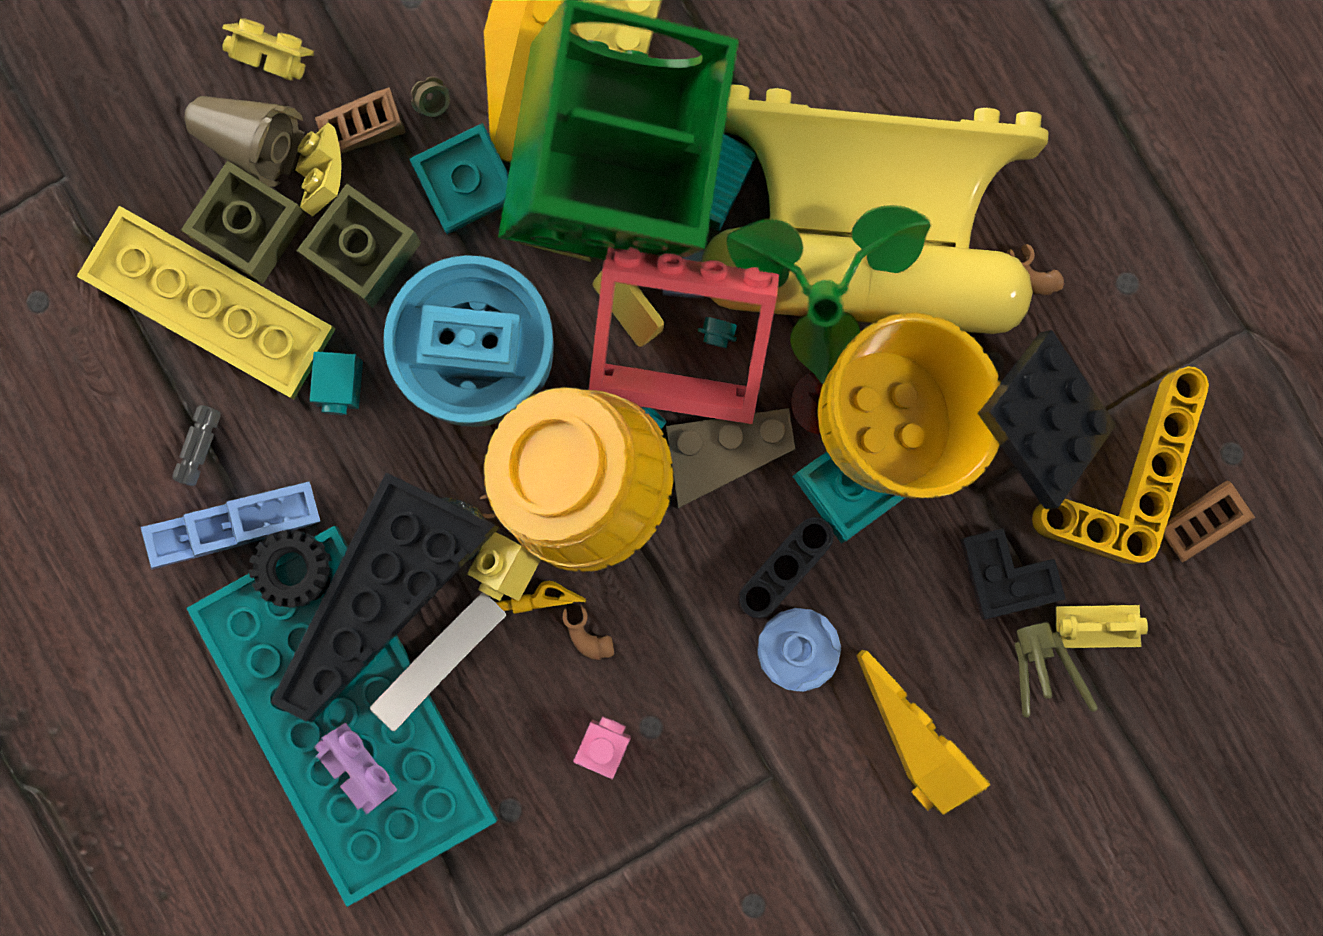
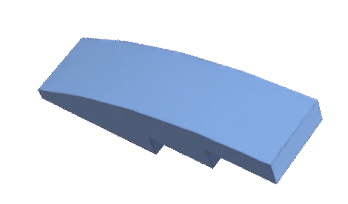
M309 481L227 501L224 505L184 514L181 518L141 527V532L152 570L266 539L270 534H279L280 531H293L319 523L320 518Z

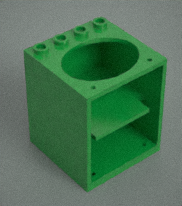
M563 0L530 46L498 238L604 261L608 247L629 250L631 247L639 252L655 255L675 254L683 259L705 249L739 39L585 0ZM604 23L643 29L681 41L696 49L701 55L690 59L651 58L646 53L635 50L620 52L609 49V45L600 41H586L570 31V27L573 24Z

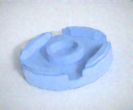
M793 608L779 612L766 622L759 635L757 655L761 669L772 682L786 690L804 692L820 687L832 677L839 663L841 644L837 630L826 617L813 610Z

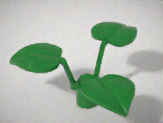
M880 206L867 211L856 221L852 228V239L861 250L855 254L839 284L831 280H821L813 285L809 284L801 268L795 264L803 254L802 239L793 226L781 220H760L731 231L727 236V248L737 268L748 269L757 267L758 271L779 274L778 288L786 283L790 271L794 273L802 287V293L808 296V314L801 317L793 326L790 337L791 347L799 361L824 384L827 375L846 346L861 333L859 323L855 317L843 312V295L848 292V286L861 260L867 257L870 267L879 271L896 274L908 269L921 254L926 236L931 228V223L923 214L903 206Z

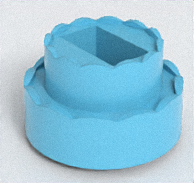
M457 256L443 259L425 267L401 288L387 315L384 329V352L390 373L396 384L416 406L432 416L454 425L479 427L501 422L512 409L517 408L518 404L540 392L552 366L554 350L552 325L541 295L520 272L507 264L491 258ZM452 331L455 333V339L451 344L444 345L440 342V336L443 332ZM488 335H494L498 338V344L493 349L483 347V340Z

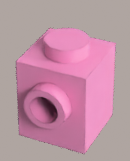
M603 716L600 722L592 719L574 759V763L613 779L630 740V735L623 733L626 726Z

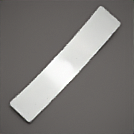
M481 593L370 707L371 711L392 731H396L431 691L506 616V613L487 594Z

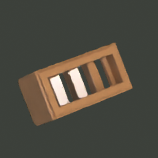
M390 87L315 117L319 130L327 123H338L343 139L339 141L341 153L406 133ZM383 108L387 121L380 124L376 110ZM368 113L372 127L365 130L361 115ZM353 118L357 134L350 136L346 124V119Z
M1227 480L1169 519L1163 536L1183 563L1254 519L1255 516L1233 484ZM1223 498L1235 513L1230 518L1225 515L1217 503ZM1208 507L1212 509L1221 523L1215 528L1203 512ZM1194 516L1197 517L1207 532L1201 538L1189 522V519ZM1182 525L1193 541L1188 547L1185 546L1174 530Z

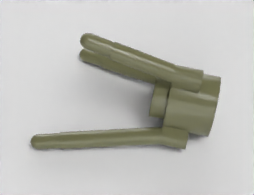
M1049 623L1036 624L1016 631L1019 642L1014 644L1019 662L1022 715L1027 718L1031 714L1028 659L1029 663L1035 662L1043 695L1046 699H1050L1052 691L1044 660L1054 657L1052 649L1056 650L1090 711L1095 712L1098 709L1088 687L1063 645L1060 632L1052 633Z

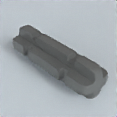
M205 405L197 407L193 420L196 421L195 426H190L179 456L183 458L181 464L177 463L173 473V480L188 486L196 485L201 472L197 469L199 464H204L214 436L211 430L213 427L217 428L221 416L218 410Z

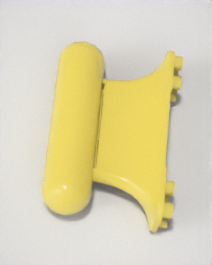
M731 85L724 133L740 137L756 152L766 178L770 203V219L787 222L798 231L803 242V254L795 264L801 268L809 284L813 285L821 280H831L837 284L841 283L855 254L861 250L852 239V228L856 221L864 213L876 207L888 205L903 206L916 210L930 220L931 228L926 236L921 254L913 265L896 274L872 269L867 262V257H864L848 286V292L843 295V312L851 314L858 322L877 323L878 320L896 314L923 313L932 315L933 318L939 317L960 327L959 330L987 334L1008 332L1020 324L1028 312L1033 294L1030 274L1016 257L999 251L969 249V244L980 200L995 174L1012 161L1029 160L1037 157L1047 145L1049 131L1041 128V114L1021 112L1016 114L1015 124L999 123L1000 111L993 108L976 109L974 111V120L961 119L960 122L809 108L808 105L791 104V92L778 88L766 91V101L749 100L750 89L748 87ZM739 228L724 230L713 237L704 249L701 262L713 260L722 262L726 266L736 267L728 252L727 236L731 231ZM790 271L786 283L777 290L774 314L804 316L808 314V296L802 293V287L798 279ZM710 297L719 306L728 309L760 312L761 305Z

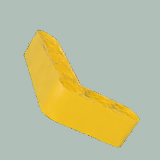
M1188 366L1176 370L1162 379L1119 516L1064 499L1059 508H1057L1063 514L1062 526L1059 529L1051 527L1047 521L1049 509L1045 510L1043 505L1040 504L1035 508L1032 515V523L1035 530L1044 537L1121 563L1136 564L1153 559L1158 553L1208 393L1209 383L1207 376L1198 368ZM1178 378L1184 379L1189 384L1190 395L1188 398L1180 395L1177 391L1176 384ZM1166 417H1171L1177 422L1178 434L1176 437H1172L1165 431L1164 421ZM1155 455L1161 457L1166 463L1167 467L1164 476L1157 475L1152 468V460ZM1144 494L1149 496L1154 502V511L1150 516L1144 514L1140 509V499ZM1092 520L1098 522L1103 530V536L1097 543L1092 541L1087 534V526ZM1131 534L1137 535L1142 542V550L1137 556L1128 550L1127 540Z

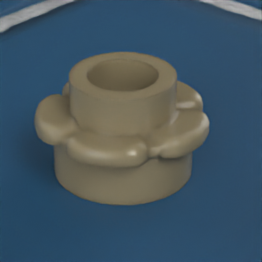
M427 77L426 81H418L411 90V95L413 96L411 105L419 114L423 113L429 117H436L444 113L449 106L448 88L443 86L442 80L437 77ZM432 93V96L426 99V95Z

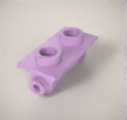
M346 723L324 736L323 740L314 746L319 752L316 757L320 759L334 779L338 778L345 771L351 777L340 787L354 803L357 810L362 808L368 814L397 791L390 781L386 770L376 763L365 749L361 738L351 731Z

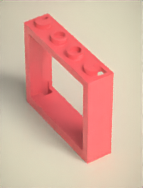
M608 247L602 271L589 390L615 394L636 403L640 407L753 424L777 299L779 274L758 271L757 267L743 269L726 266L722 262L713 260L705 262L687 260L675 254L655 255L643 253L631 247L629 250ZM616 282L761 305L746 386L606 364Z

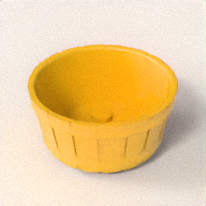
M902 313L878 320L876 324L874 322L846 346L827 375L818 402V423L821 438L828 454L846 476L857 484L879 493L894 494L908 498H928L952 494L963 489L962 486H968L985 471L984 468L988 467L995 457L999 443L977 413L1001 382H998L997 378L999 376L988 355L983 353V348L968 333L959 330L960 327L939 317L933 318L932 315L923 313H906L905 315Z
M558 388L540 392L522 401L498 425V429L495 430L487 449L488 453L485 458V486L491 507L497 518L530 553L544 562L551 563L553 566L564 570L577 572L578 570L582 572L596 571L607 568V565L613 566L633 555L636 549L639 550L656 531V526L660 525L670 501L668 497L672 492L673 468H671V453L666 438L662 437L664 434L658 424L636 403L604 391Z

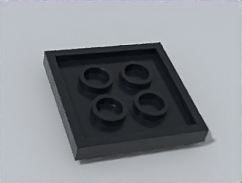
M1052 330L1039 332L977 413L1045 510L1059 508L1116 426Z

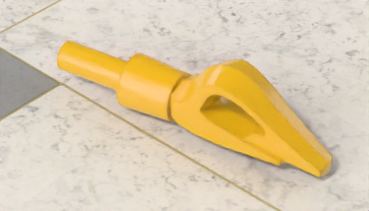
M544 581L537 587L534 594H522L519 601L511 598V600L495 603L503 611L513 610V613L516 614L532 611V609L572 604L573 602H586V599L554 581ZM547 588H554L563 594L560 597L545 596V590Z

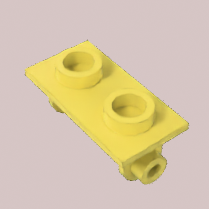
M241 18L239 23L223 25V29L233 32L232 36L228 35L223 43V51L228 52L230 58L259 67L263 53L267 55L264 66L265 71L290 81L293 78H302L305 64L300 62L301 57L313 55L314 51L302 47L301 39L285 33H278L277 37L263 32L264 25L248 19Z
M1140 605L1055 606L1056 632H1060L1065 648L1141 647V635H1146L1148 631L1147 619L1140 618Z

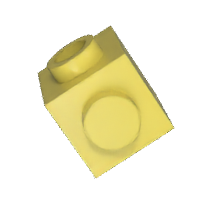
M495 532L482 545L467 574L480 581L481 584L478 590L492 598L501 601L505 594L519 601L541 559L530 553L524 546Z

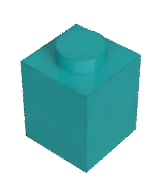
M314 352L310 402L318 407H322L321 413L330 415H347V409H359L363 360L356 354Z

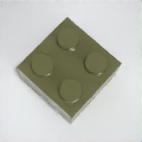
M227 160L181 231L199 245L263 284L308 216L298 204Z
M346 184L297 251L307 262L373 308L419 247L421 241L415 231L349 184Z

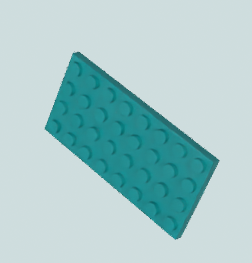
M333 526L315 536V539L322 542L326 547L324 550L330 554L332 560L329 561V568H333L332 576H328L327 582L331 583L349 547L338 526ZM295 552L283 555L276 564V575L287 586L300 583L307 572L304 558ZM247 574L186 608L346 907L498 821L430 694L416 707L396 731H392L371 711L370 707L412 664L397 635L313 722H305L270 702L327 589H323L320 593L322 596L317 600L309 602V605L280 607L261 598V592L255 591L252 585L255 584L254 578H250V575ZM344 723L361 738L365 749L376 763L386 770L390 781L397 789V791L368 814L362 808L357 810L354 803L340 787L351 778L345 771L338 778L334 779L320 759L316 757L319 752L314 746L323 740L324 736Z

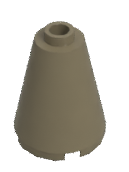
M200 96L191 102L185 110L184 120L186 128L192 136L226 161L228 160L269 187L279 185L280 182L275 180L282 173L290 175L299 160L301 153L297 149L304 138L305 132L298 130L297 119L302 121L303 119L302 115L295 108L281 104Z

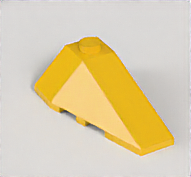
M492 0L484 29L490 138L501 160L511 163L531 43L563 0Z
M860 651L856 657L906 774L916 786L911 793L927 811L934 807L944 815L985 790L990 784L951 740L948 741L943 735L938 736L934 731L936 727L929 716L915 703L912 702L910 704L905 698L907 697L906 692L868 651Z

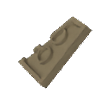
M789 408L755 413L753 424L711 419L666 426L678 509L795 450Z

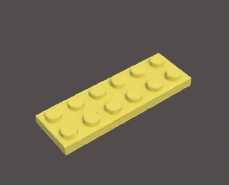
M121 206L116 210L77 274V277L293 400L312 370L314 352H322L335 331V328Z

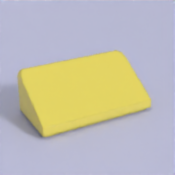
M602 271L593 281V287L599 295ZM616 282L612 313L636 345L642 347L663 332L664 321L637 285Z

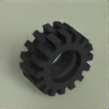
M284 530L280 531L279 534H270L266 537V542H260L255 549L258 552L256 556L252 555L250 563L254 564L253 570H249L250 578L255 580V584H252L255 591H260L262 594L261 598L265 601L274 603L273 605L280 607L306 606L312 600L320 598L322 590L328 588L330 584L327 582L328 576H332L333 568H329V561L332 560L330 554L324 550L326 547L322 542L317 541L315 537L298 531ZM295 552L304 558L307 572L300 583L287 586L278 579L276 564L283 555Z

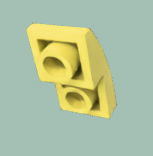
M330 123L323 126L316 134L310 131L302 139L297 149L301 154L295 170L305 177L302 183V189L305 192L300 208L311 216H314L337 197L340 187L341 152L335 127Z

